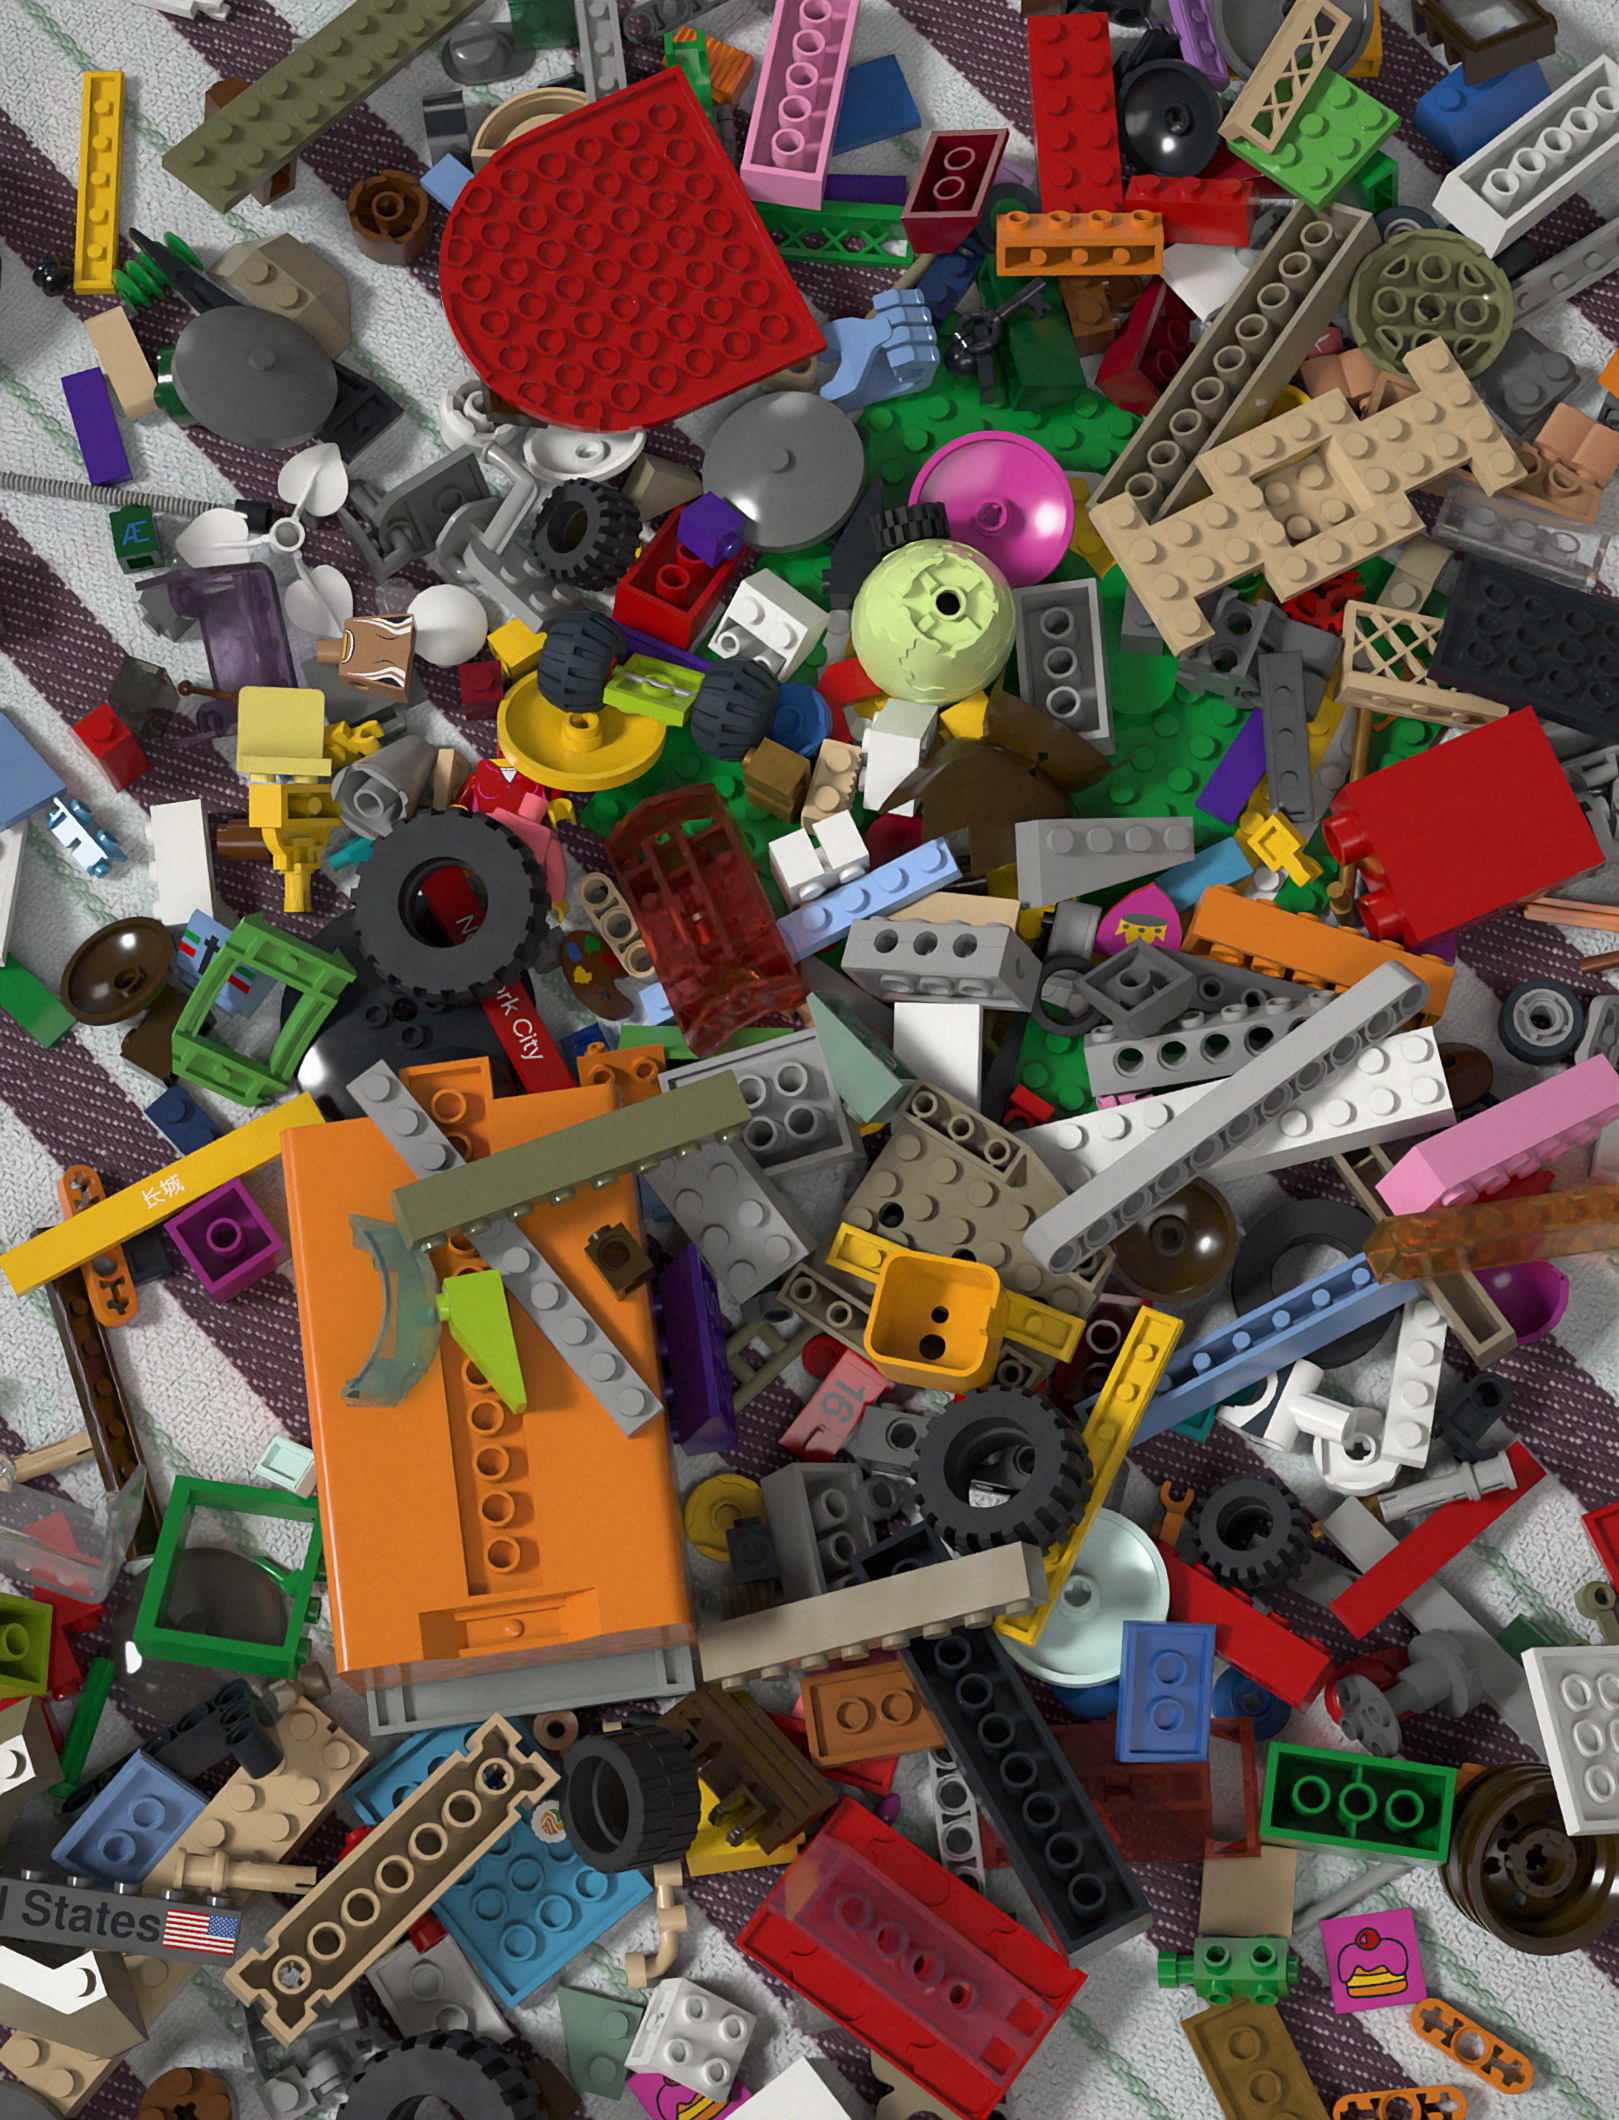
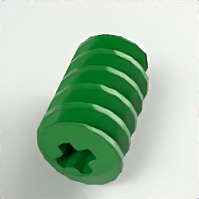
M167 231L163 235L166 246L159 241H153L186 266L193 265L201 272L204 270L202 263L190 246L174 233ZM142 250L137 254L140 265L133 260H127L124 263L127 275L118 269L113 270L111 273L117 293L128 309L138 318L140 317L137 308L139 302L148 309L153 308L150 294L153 293L164 300L166 298L163 289L164 284H167L175 291L177 290Z

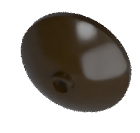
M143 916L121 919L98 930L76 950L64 970L60 984V997L64 1008L78 1022L90 1026H106L120 1023L141 1013L159 997L172 976L177 958V947L173 935L161 922Z
M1199 1176L1108 1243L1117 1255L1112 1270L1129 1290L1150 1301L1182 1303L1206 1294L1223 1279L1235 1256L1237 1227L1230 1205L1216 1187ZM1166 1227H1173L1177 1231V1239L1171 1244L1164 1243L1160 1238L1161 1231Z

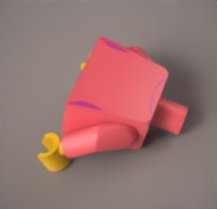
M526 792L517 815L499 807L493 813L485 814L514 831L534 851L537 863L543 866L548 879L545 882L546 892L551 894L552 907L559 912L558 922L561 923L570 909L569 902L565 898L567 869L563 845L559 842L556 832L540 825L549 801ZM460 867L466 880L475 874L469 869Z

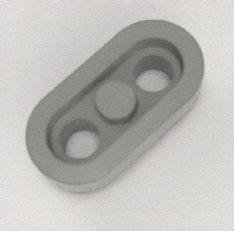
M1599 995L1592 1000L1584 1021L1581 1036L1574 1051L1576 1065L1603 1053L1612 1067L1615 1068L1619 1056V995Z

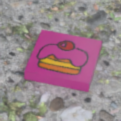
M1411 1907L1320 1921L1319 1927L1335 2015L1417 2003L1428 1999Z
M636 2073L626 2081V2084L653 2120H724L753 2097L737 2074L724 2103H716L661 2073Z

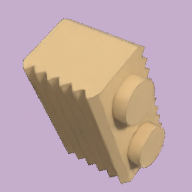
M831 739L823 740L801 813V828H805L807 834L816 836L812 828L814 823L847 809L850 813V809L853 808L852 802L855 801V794L857 793L860 772L864 766V753H862L861 747Z

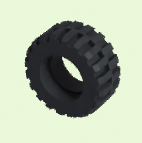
M991 1384L988 1386V1392L984 1393L979 1388L964 1393L966 1399L958 1403L955 1399L951 1400L943 1406L946 1412L939 1419L935 1416L932 1417L926 1425L929 1433L925 1439L920 1437L915 1446L914 1452L919 1456V1460L912 1461L910 1477L916 1482L912 1485L911 1492L914 1502L920 1507L919 1513L942 1540L962 1557L1022 1541L1041 1547L1042 1557L1044 1558L1051 1553L1048 1549L1057 1541L1062 1545L1071 1537L1067 1532L1073 1523L1077 1526L1080 1525L1086 1514L1081 1506L1083 1502L1089 1503L1091 1501L1093 1487L1087 1480L1092 1479L1094 1476L1093 1462L1087 1456L1089 1449L1084 1439L1059 1408H1056L1050 1399L1041 1393L1033 1394L1029 1388L1020 1385L1012 1386L1010 1391L1005 1384ZM1027 1445L1034 1447V1469L1027 1484L1016 1496L1007 1502L992 1507H975L970 1505L969 1490L972 1478L978 1467L987 1457L1008 1446Z

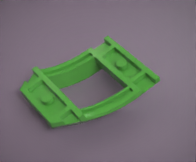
M263 911L244 916L204 972L172 1033L173 1073L247 1108L264 1102V1096L278 1090L285 1093L289 1088V1081L306 1048L323 1021L337 1004L339 994L348 982L353 983L356 979L357 972L338 948L331 955L264 922ZM240 962L304 992L281 1030L264 1065L197 1034L216 997Z

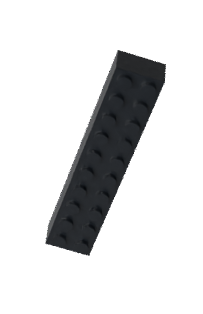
M925 1520L848 1558L852 1579L856 1585L953 1560L940 1536ZM965 1625L951 1628V1635L947 1637L924 1639V1636L909 1639L910 1646L892 1650L1068 1969L1071 1971L1152 1928L1153 1910L991 1625L968 1629L965 1628Z

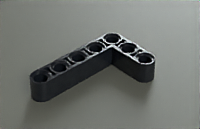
M244 1679L233 1680L74 1791L65 1800L61 1811L71 1824L74 1825L139 1748L187 1782L193 1780L229 1753L235 1757L252 1779L264 1778L273 1772L284 1758V1750L272 1714Z

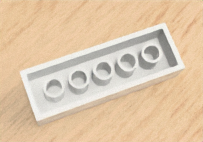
M1601 55L1446 176L1432 206L1467 238L1485 248L1484 254L1490 259L1494 258L1619 158V66L1607 55Z

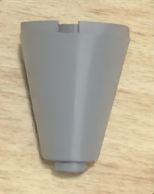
M408 735L344 767L336 775L331 786L333 803L338 800L342 809L339 816L343 822L360 836L375 840L378 835L386 837L393 831L391 824L403 817L410 820L436 763V754L432 746L419 736Z

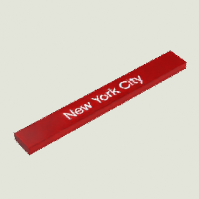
M452 866L436 872L421 887L420 890L450 947L464 943L479 930L486 915L460 867ZM520 980L511 988L504 986L498 990V996L486 1001L479 999L528 1094L577 1088Z

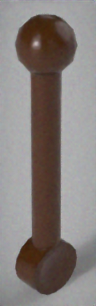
M183 680L178 684V692L183 696L197 694L232 702L233 706L239 705V691L230 693L194 686L189 680Z

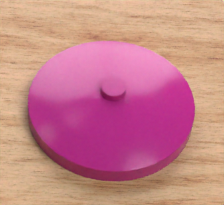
M980 431L961 436L939 449L923 466L914 482L908 506L917 503L944 502L951 537L947 540L966 544L984 554L1004 574L1011 589L1038 586L1044 582L1064 559L1074 534L1076 520L1074 496L1062 468L1037 443L1010 432Z

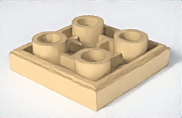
M1205 1840L1198 1934H1225L1236 1938H1254L1260 1934H1271L1278 1938H1287L1288 1943H1290L1297 1849Z

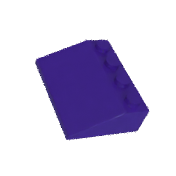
M687 1244L658 1276L660 1291L653 1292L656 1315L658 1318H664L665 1333L659 1334V1345L663 1360L669 1359L671 1375L664 1376L668 1402L675 1401L677 1418L670 1419L671 1435L674 1445L680 1444L685 1454L689 1457L740 1448L717 1279L697 1244Z

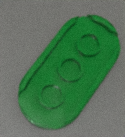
M1116 563L1106 572L1099 587L1103 596L1112 711L1114 715L1125 719H1143L1157 713V710L1161 709L1172 698L1177 681L1175 676L1178 670V657H1174L1165 640L1163 642L1162 656L1120 651L1127 578L1118 563Z

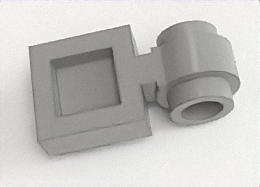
M327 2048L306 2062L309 2071L306 2073L307 2076H304L298 2064H294L270 2079L268 2083L256 2088L255 2090L272 2120H297L321 2105L313 2092L314 2089H321L322 2093L326 2095L346 2083L348 2079L344 2073L347 2071V2068L339 2054L333 2055L331 2049Z

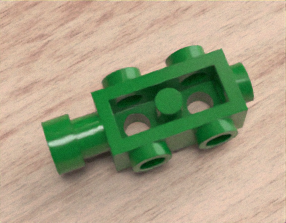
M1213 1934L1208 1938H1195L1194 1955H1179L1178 1951H1159L1157 1960L1159 1988H1179L1180 1984H1194L1197 1997H1204L1207 2003L1216 2006L1230 2004L1232 1997L1251 1998V2001L1257 2005L1272 2006L1278 2003L1279 1998H1290V1984H1299L1298 1956H1291L1287 1938H1278L1271 1934H1260L1254 1938H1232L1225 1934Z

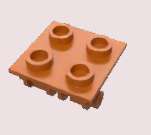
M593 1042L587 1046L588 1051L585 1052L584 1056L576 1057L581 1087L599 1084H618L621 1086L625 1106L662 1094L657 1074L667 1071L663 1043L609 1051L605 1048L604 1043Z

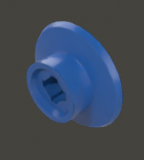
M1229 1667L1219 1676L1212 1691L1211 1705L1217 1723L1227 1734L1240 1741L1257 1743L1273 1738L1286 1726L1291 1715L1292 1706L1233 1667ZM1256 1691L1259 1693L1258 1696L1263 1705L1262 1707L1249 1710L1246 1708L1247 1704L1243 1694L1246 1695Z

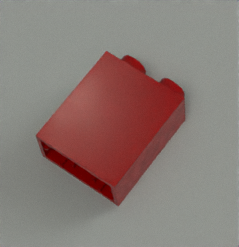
M1531 705L1344 785L1329 805L1333 816L1322 820L1323 835L1335 861L1341 867H1346L1356 862L1370 891L1369 894L1360 897L1358 900L1360 914L1370 936L1378 943L1381 940H1393V942L1402 945L1405 948L1404 951L1410 954H1415L1542 897L1586 879L1606 861Z

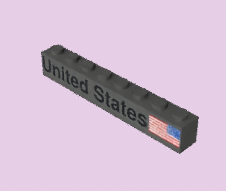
M0 1864V1936L231 1968L235 1964L244 1907L234 1906L235 1898L209 1894L207 1895V1901L204 1902L188 1899V1891L173 1888H161L160 1895L142 1893L143 1885L131 1882L115 1881L113 1889L95 1886L96 1878L82 1875H68L67 1882L50 1880V1872L40 1869L22 1868L21 1875L2 1873L3 1865Z

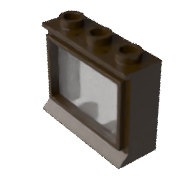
M1410 0L1414 33L1417 36L1427 33V40L1432 48L1444 44L1445 58L1449 66L1462 62L1463 80L1467 87L1556 53L1554 37L1558 34L1556 19L1551 12L1545 11L1536 0Z

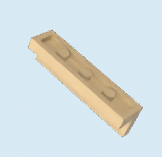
M1296 0L1217 132L1228 141H1232L1242 135L1264 153H1271L1352 18L1328 0ZM1319 11L1336 23L1331 34L1328 36H1317L1314 19ZM1307 33L1308 39L1302 40ZM1325 43L1322 49L1320 50L1319 44ZM1310 45L1313 64L1309 69L1298 70L1294 53L1298 47ZM1287 66L1288 72L1282 73ZM1305 76L1302 82L1300 83L1299 77ZM1290 78L1293 97L1290 102L1278 104L1274 86L1278 80ZM1266 99H1267L1268 105H1267V106H1263L1264 102H1265ZM1285 109L1280 117L1279 110ZM1270 112L1273 130L1268 138L1251 126L1259 113Z

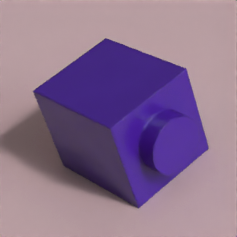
M709 491L681 511L676 539L713 568L724 559H732L740 552L744 544L742 537L746 520L714 493Z

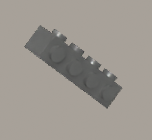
M1153 946L1195 975L1197 989L1191 997L1189 1007L1181 1014L1190 1011H1201L1204 1015L1220 1013L1222 1008L1234 1004H1245L1247 1008L1263 1006L1266 1001L1277 997H1288L1291 1001L1307 999L1311 993L1321 991L1171 949ZM1301 1020L1297 1022L1293 1026V1029H1296L1298 1026H1300L1307 1020ZM1257 1027L1249 1035L1253 1039L1255 1036L1268 1039L1273 1032L1266 1027Z

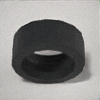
M1061 953L1044 959L1041 962V973L1032 1010L1029 1014L1041 1028L1056 1036L1074 1037L1089 1032L1100 1023L1104 1016L1092 1004L1079 1018L1069 1021L1058 1020L1051 1016L1044 1008L1041 995L1042 987L1047 978L1055 972L1066 969L1085 975L1097 966L1081 956Z

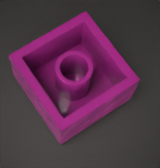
M238 1176L164 1224V1227L219 1306L292 1258Z

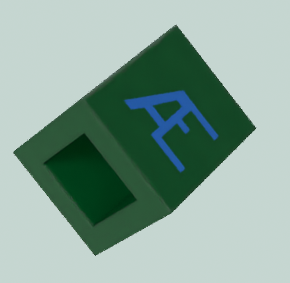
M127 505L121 508L120 511L109 513L116 559L124 575L165 567L158 524L150 505Z

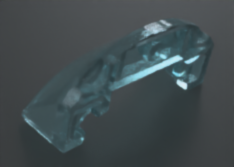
M349 1214V1225L353 1230L352 1245L354 1249L365 1250L372 1258L375 1271L380 1273L383 1289V1309L378 1335L373 1348L357 1374L352 1379L346 1380V1386L341 1388V1399L347 1407L394 1408L406 1398V1394L418 1382L423 1373H427L434 1360L443 1329L436 1305V1294L442 1293L441 1286L428 1255L424 1254L422 1249L408 1253L396 1223L358 1214Z

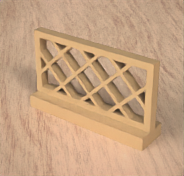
M1348 600L1345 604L1339 682L1334 686L1333 703L1471 731L1507 716L1509 713L1508 706L1462 690V693L1457 692L1459 689L1456 688L1450 690L1441 689L1433 680L1426 678L1428 669H1423L1411 654V651L1423 643L1433 655L1436 642L1432 636L1440 632L1444 619ZM1356 615L1369 617L1379 631L1366 639L1355 625ZM1398 624L1407 625L1419 639L1406 647L1392 628ZM1382 635L1398 653L1386 662L1371 645L1372 642ZM1361 650L1376 667L1369 674L1352 670L1353 656ZM1402 658L1416 678L1410 682L1399 680L1389 667Z

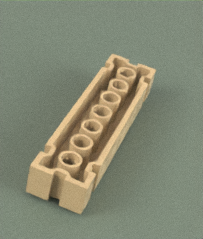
M498 1712L493 1714L470 1737L465 1747L471 1753L466 1758L456 1750L267 1932L264 1942L269 1948L262 1955L252 1947L224 1974L222 1981L247 2008L257 2000L268 2011L263 2016L261 2023L286 2049L315 2022L318 2015L312 2008L319 2001L327 2008L335 2003L516 1825L521 1815L515 1809L520 1804L529 1812L560 1780L561 1777L536 1751L527 1759L516 1748L523 1737ZM488 1772L489 1777L496 1773L502 1778L498 1785L500 1790H497L496 1786L490 1789L484 1784L487 1779L484 1773ZM287 1968L288 1973H290L292 1968L297 1969L301 1973L297 1981L300 1987L293 1989L292 1984L289 1988L284 1987L280 1983L283 1977L280 1970Z

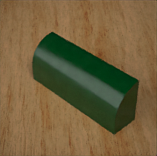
M987 254L975 279L983 309L996 308L1038 276H997L996 254ZM1039 276L1048 287V290L1041 295L1042 301L1048 302L1053 312L1050 314L1046 311L1043 312L1045 318L1040 320L1035 315V309L1030 308L1028 305L1003 322L1002 335L994 346L1013 411H1042L1059 407L1076 398L1087 386L1054 276Z

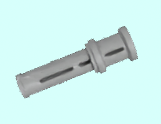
M1505 1450L1499 1451L1498 1457L1471 1465L1468 1461L1464 1462L1462 1466H1458L1459 1471L1449 1473L1448 1475L1417 1483L1394 1492L1377 1495L1385 1522L1389 1523L1401 1517L1423 1512L1467 1497L1469 1501H1479L1483 1494L1509 1487L1511 1490L1517 1489L1518 1487Z

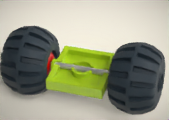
M577 610L564 613L553 623L547 634L539 658L537 670L538 688L542 696L550 704L566 713L599 712L607 705H611L624 713H637L656 719L663 725H676L679 727H683L692 715L691 733L695 743L705 753L717 760L726 762L743 761L751 747L758 749L764 737L768 739L770 737L779 707L780 684L772 671L755 659L748 657L720 659L713 663L706 674L639 653H634L625 664L627 641L624 631L609 617L591 610Z

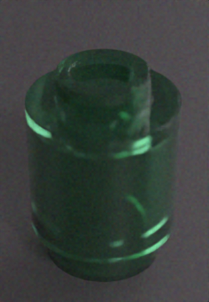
M1519 1613L1496 1637L1504 1646L1503 1649L1524 1670L1521 1653L1536 1647H1563L1535 1619L1531 1617L1528 1620L1522 1613Z

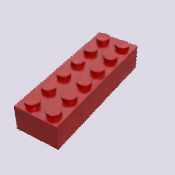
M1108 12L1027 17L1026 53L1037 196L1042 204V214H1048L1052 211L1090 213L1096 210L1124 213Z

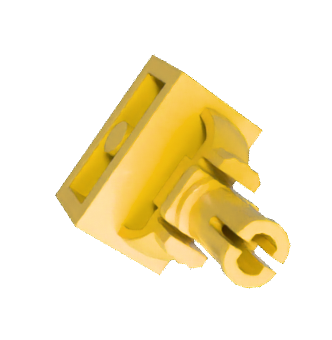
M332 783L249 784V827H262L264 842L268 850L273 854V869L280 870V873L285 874L284 912L312 911L310 899L311 873H314V869H321V854L329 842L331 826H347L339 816L342 809L338 800L333 803L331 796Z

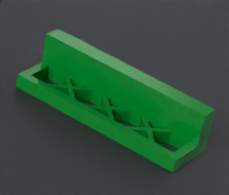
M823 200L821 211L760 201H755L754 207L767 230H780L787 238L779 246H776L782 260L908 270L914 263V253L900 219L905 206ZM809 233L821 234L827 243L818 250L807 249L800 240ZM850 236L861 237L868 246L859 253L847 252L841 243ZM890 239L906 240V257L890 256L881 246Z

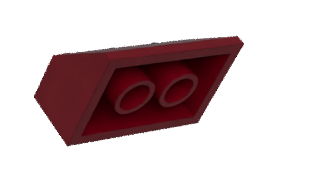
M1008 128L932 131L900 218L914 254L952 253L980 222L1010 136Z

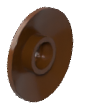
M1448 1042L1437 1044L1453 1109H1463L1481 1100L1490 1090L1494 1078L1493 1066L1488 1056L1477 1047L1465 1043Z

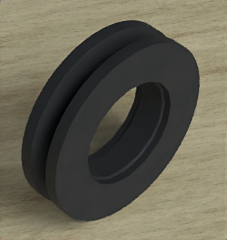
M1306 1199L1276 1208L1259 1220L1250 1230L1240 1247L1234 1263L1231 1277V1297L1237 1319L1275 1299L1271 1287L1272 1270L1277 1260L1291 1248L1306 1243L1327 1244L1343 1252L1348 1259H1351L1387 1239L1370 1217L1340 1202L1325 1199ZM1398 1307L1307 1354L1301 1359L1315 1364L1322 1370L1339 1368L1360 1359L1371 1351L1385 1335L1397 1313Z

